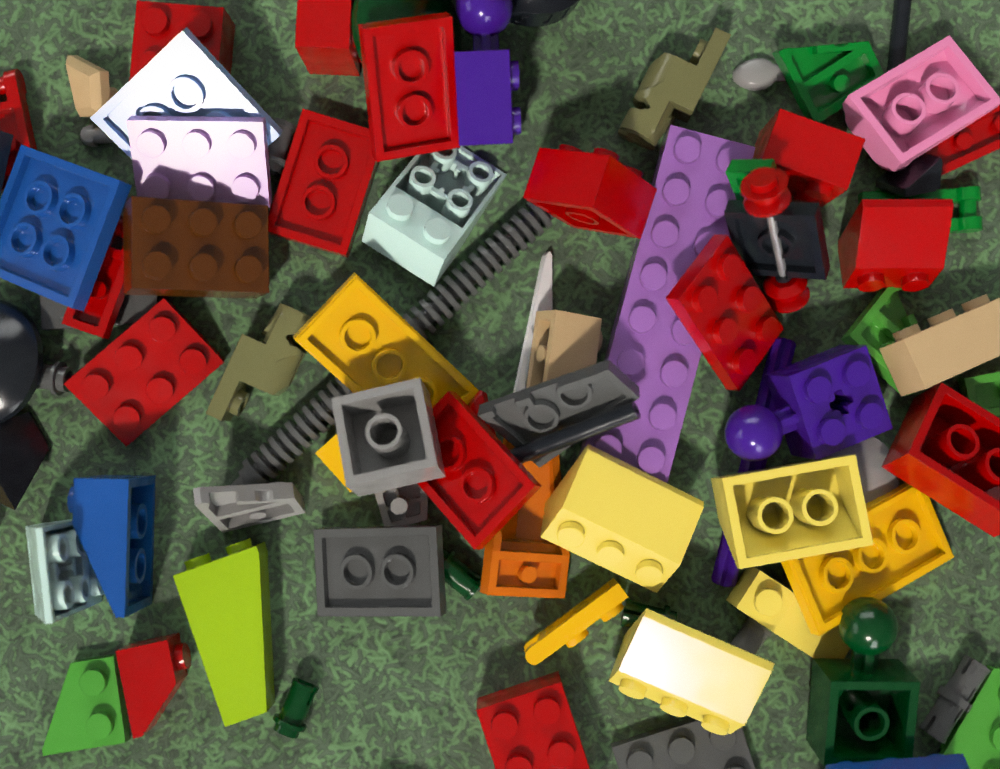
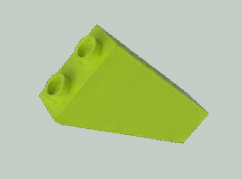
M250 538L225 547L227 555L212 560L210 553L187 560L184 562L186 570L173 575L225 727L266 713L275 703L268 549L265 542L253 546Z

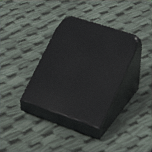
M924 153L914 159L903 170L897 172L886 171L876 180V187L903 197L934 192L940 189L942 158Z

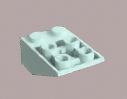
M463 146L456 149L415 155L369 212L362 242L434 287L457 255L507 174Z
M72 519L25 526L34 611L40 620L45 624L54 623L102 602L104 591L72 525Z

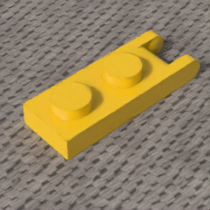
M612 578L529 639L524 645L527 662L531 665H537L566 644L568 648L577 645L587 637L589 631L586 628L600 618L603 622H606L620 613L624 608L621 602L626 600L628 596L619 583Z

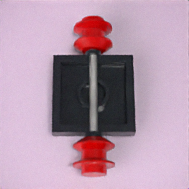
M760 167L745 176L740 184V191L744 200H729L724 215L731 241L752 275L767 276L764 280L763 288L771 308L779 313H792L803 308L810 299L807 279L826 280L830 269L820 203L791 202V193L787 188L788 177L785 172L777 168Z

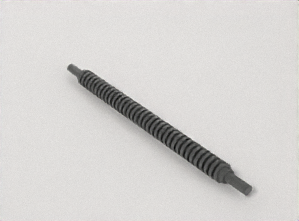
M528 201L525 205L529 212L523 207L517 211L521 220L516 215H512L509 221L513 227L505 222L501 225V229L505 233L504 235L499 230L492 234L497 241L496 243L488 237L484 241L488 250L482 245L478 246L476 251L480 255L479 258L472 252L468 256L472 263L471 265L465 260L459 264L464 270L463 273L455 267L451 271L456 278L454 281L448 275L444 277L443 281L447 284V287L444 288L440 283L435 286L436 290L440 293L436 296L430 290L426 295L431 302L428 304L421 298L418 303L423 309L419 311L413 306L409 310L415 316L411 319L405 313L402 318L427 340L428 337L423 332L424 330L428 329L433 335L437 331L432 325L434 321L442 327L445 324L440 317L442 314L448 319L454 316L449 308L452 306L458 312L462 308L457 302L458 299L467 304L470 301L465 294L467 291L473 297L477 295L478 291L474 285L476 284L479 288L483 289L487 284L482 278L485 277L491 282L495 276L490 270L493 269L497 274H500L503 268L499 262L506 267L511 264V260L507 255L509 254L513 259H516L520 254L515 247L524 252L528 248L524 239L530 244L535 242L536 238L532 232L540 237L544 233L541 225L549 229L553 225L551 220L555 217ZM335 377L339 386L337 387L330 381L326 385L331 392L330 394L324 389L320 390L318 395L322 401L313 397L310 403L314 409L305 404L301 408L305 417L301 413L296 412L293 418L297 424L289 419L284 423L288 431L280 427L276 431L279 438L271 435L267 439L270 445L263 442L259 446L261 452L258 450L252 452V459L246 458L242 462L244 467L238 471L240 476L230 485L271 483L269 477L275 479L279 475L277 469L284 471L287 468L285 461L292 464L296 460L293 453L297 456L304 453L300 444L307 449L312 445L308 436L317 441L321 437L316 430L317 428L322 433H325L329 430L325 421L332 426L335 424L331 398L353 392Z

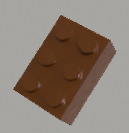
M131 196L123 208L124 295L252 299L268 294V206Z

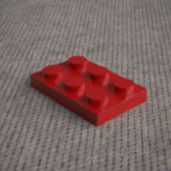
M447 12L358 24L371 150L376 162L460 148L452 16Z
M304 108L302 109L268 216V234L346 258L349 257L378 162L372 156L369 128Z
M714 234L666 297V300L727 390L740 391L784 329L728 235Z
M164 296L67 379L64 385L127 447L221 366L225 359L172 302Z
M448 391L432 408L446 477L417 484L473 549L479 550L485 547L542 485L456 392Z

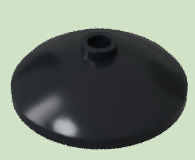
M0 300V423H3L19 413L33 396L39 384L43 368V345L40 333L30 316L20 307Z

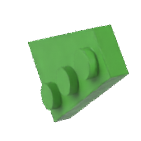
M987 666L991 671L972 698L970 704L973 707L969 713L964 711L948 736L946 743H942L939 747L941 749L939 754L942 755L963 753L970 769H1000V667Z

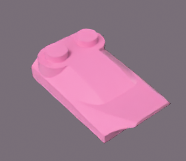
M949 35L849 94L842 105L848 128L853 135L865 139L863 148L873 161L882 169L897 172L905 169L914 159L1000 105V97Z

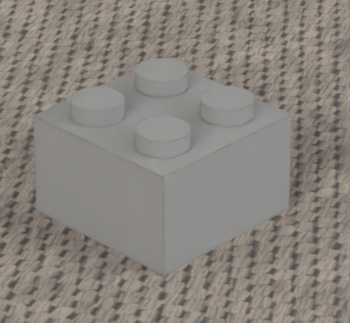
M421 378L331 398L346 487L358 497L446 477L430 394Z

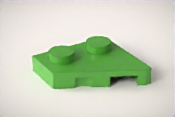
M116 654L79 659L70 663L42 748L43 756L121 744L130 740L125 697Z

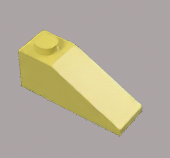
M755 567L746 568L726 599L734 607L812 658L844 659L850 650L840 636L838 625L820 636L811 634L794 592Z

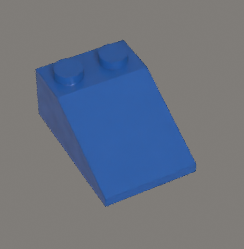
M97 475L74 478L73 486L68 492L67 506L69 512L73 513L72 525L116 618H125L152 604L156 475Z

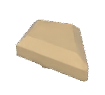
M67 55L65 64L75 108L80 117H92L118 90L109 85V71L78 55Z

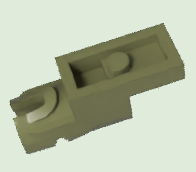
M715 28L709 42L702 38L700 39L689 62L666 52L658 57L648 67L633 99L635 108H630L627 111L619 127V136L644 149L654 150L659 139L676 118L688 123L731 34Z
M280 303L277 311L261 333L265 336L263 342L241 334L205 414L221 421H231L234 415L239 417L249 399L250 394L245 392L247 385L275 396H280L290 387L306 354L303 349L298 348L293 343V336L311 316Z

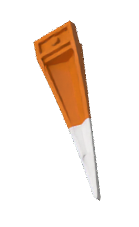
M550 251L545 252L541 257L513 393L526 389L536 311L553 310L552 254ZM505 438L503 439V444L509 450L515 448ZM557 455L540 468L532 461L522 464L542 486L485 545L480 584L481 593L493 596L565 599L570 552L540 537L545 503L561 482L559 455Z

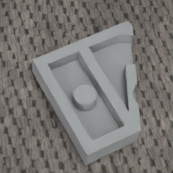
M293 482L193 488L195 506L222 533L306 513L303 496Z

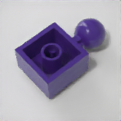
M512 0L456 1L458 21L472 35L473 51L454 52L459 146L512 144L513 135L521 134L520 107H512L511 91H518L519 62L518 60L510 61L509 49L499 50V33L507 27L511 20L513 12Z
M838 345L765 374L776 410L771 411L767 407L755 404L740 407L728 418L724 434L729 449L737 457L746 461H762L772 456L780 447L783 435H785L791 455L819 460L893 429L867 345Z

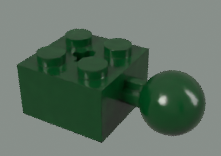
M873 597L856 598L844 606L841 611V621L838 625L842 640L852 649L851 659L813 658L806 740L823 766L842 761L862 762L882 760L889 757L898 759L913 757L920 681L899 659H879V654L888 650L897 638L898 621L893 610L883 601Z

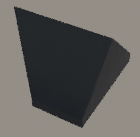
M26 412L0 423V504L16 510L48 450L51 449L31 412Z

